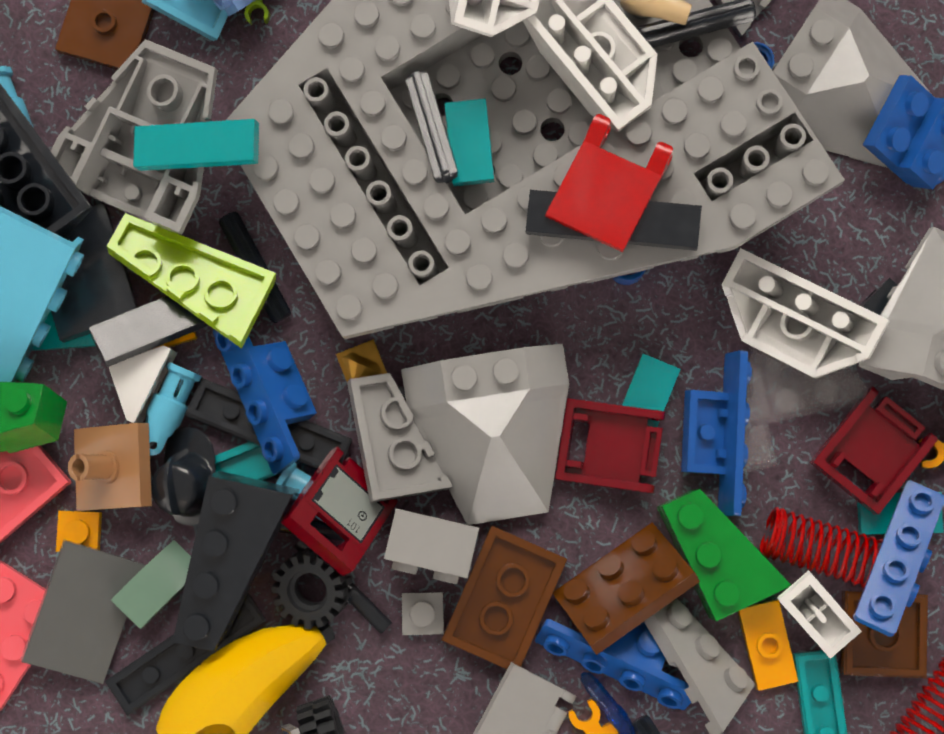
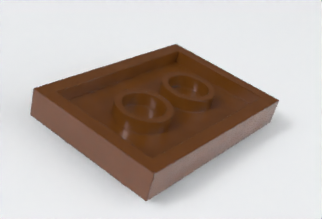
M651 522L553 592V595L597 655L700 581L693 569L654 523Z
M491 525L442 637V641L505 669H508L511 662L521 667L567 559Z

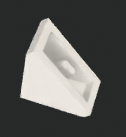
M163 345L109 367L126 420L132 423H143L153 394L158 393L169 371L166 365L168 362L173 363L177 352Z
M809 570L777 597L780 603L829 658H832L862 632Z

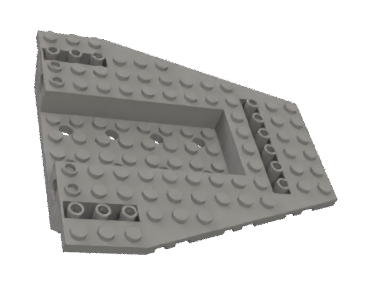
M331 0L226 119H255L259 122L258 164L241 165L344 339L394 328V326L420 320L422 322L436 319L438 316L450 313H462L522 299L524 296L541 292L566 289L568 286L592 283L653 269L654 266L680 260L681 262L692 260L706 254L731 251L839 187L845 181L754 42L752 41L741 48L729 29L726 28L654 47L653 49L657 53V63L651 108L621 131L616 132L611 128L607 140L601 147L644 168L647 167L657 143L664 142L673 147L672 160L650 201L702 206L697 251L627 244L622 253L599 241L527 235L525 230L530 189L558 191L585 139L594 117L590 115L539 52L523 21L493 37H488L452 25L449 0ZM613 0L635 28L663 20L632 15L623 10L620 0ZM684 0L692 5L690 12L713 6L709 0ZM694 40L700 44L702 52L698 56L687 57L680 52L679 45L683 41ZM505 58H518L522 62L520 71L513 75L503 73L500 70V64ZM413 71H426L429 74L436 100L447 98L452 102L486 98L495 182L454 187L452 182L446 184L445 182L437 183L434 180L406 86V77L411 75ZM445 115V116H442V119H443V123H444V126H445V129H446V133H447V136H448V132H447V122H446V115ZM555 122L560 124L564 129L563 136L556 141L546 140L542 136L541 130L547 123Z

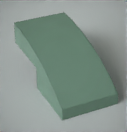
M173 540L142 568L111 601L140 629H143L184 589L191 555Z

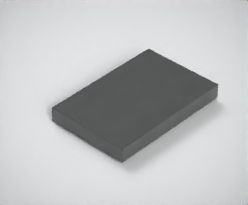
M64 539L21 661L103 684L127 618L111 599L145 567V564Z

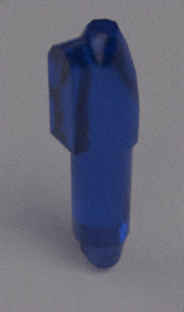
M583 672L580 680L585 690L605 713L608 721L620 734H636L633 724L622 706L618 705L594 675L590 672Z

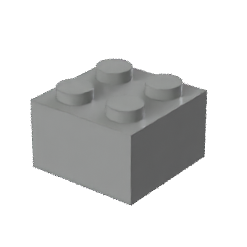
M396 509L384 559L393 561L391 567L393 570L416 574L418 567L434 571L433 579L457 584L459 577L468 579L479 528Z

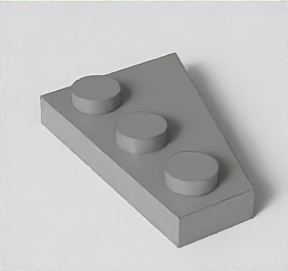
M386 373L349 379L347 385L370 503L452 488L453 486L447 475L442 473L433 456L435 453L429 442L424 440L413 420L414 415L391 374Z
M676 598L644 622L669 665L678 667L689 687L684 691L691 703L699 702L710 721L705 724L709 734H721L755 686V683L746 674L744 669L719 645L717 640L697 621L688 608Z

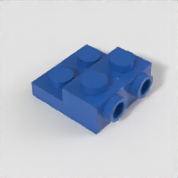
M899 75L863 146L900 179L912 187L934 189L935 185L944 181V98H935L912 75Z

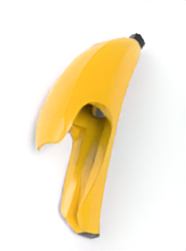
M327 623L319 628L316 624L311 629H304V624H299L298 626L290 624L263 628L232 641L210 655L178 685L161 711L156 726L157 733L249 734L270 707L312 664L326 644L335 639L332 627Z

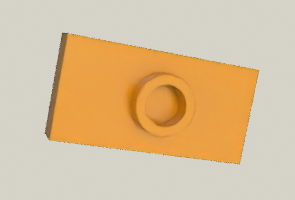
M779 600L750 605L738 611L756 690L760 691L799 682Z

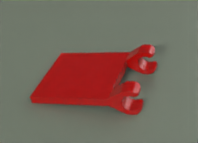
M596 114L578 153L545 215L564 226L623 253L657 185L672 160L673 147L664 142L657 143L647 167H641L601 148L611 132V119L602 114Z

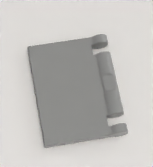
M511 662L473 734H557L568 712L555 706L559 697L573 704L577 696Z

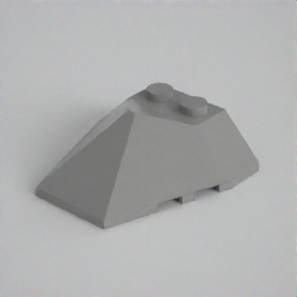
M819 0L773 70L825 151L886 168L888 167L865 148L863 143L899 75H912L930 92L866 14L848 0Z
M145 39L112 75L111 79L114 81L97 99L92 97L84 106L88 110L71 128L66 126L58 135L51 152L82 193L134 217L182 235L200 198L204 167L138 171L133 167L135 126L210 122L218 70L213 66Z
M931 227L905 266L907 272L898 286L892 287L887 296L889 301L880 316L890 320L870 359L859 362L858 366L890 380L913 377L944 390V231Z
M563 344L509 349L440 360L401 369L406 403L414 415L413 420L424 440L429 442L435 453L433 456L442 473L446 474L453 487L449 491L467 525L549 512L569 389Z

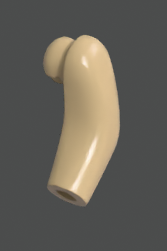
M620 0L623 10L632 15L663 19L681 25H686L692 7L691 4L684 0Z

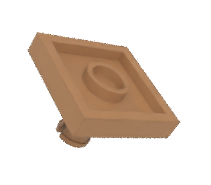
M129 423L74 429L75 455L68 462V473L73 480H76L77 511L152 506L149 423Z

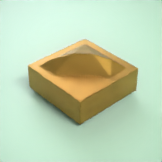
M374 339L336 354L346 382L353 378L387 373Z

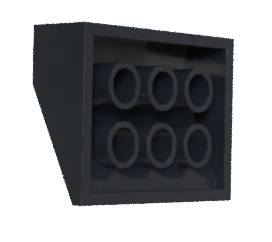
M0 83V206L66 239L93 208Z

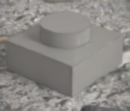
M443 592L402 593V635L444 634Z

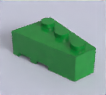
M0 382V452L7 451L11 454L58 441L67 401L44 384Z
M693 489L656 506L678 553L693 569L700 581L694 588L709 619L717 622L791 586L701 489Z

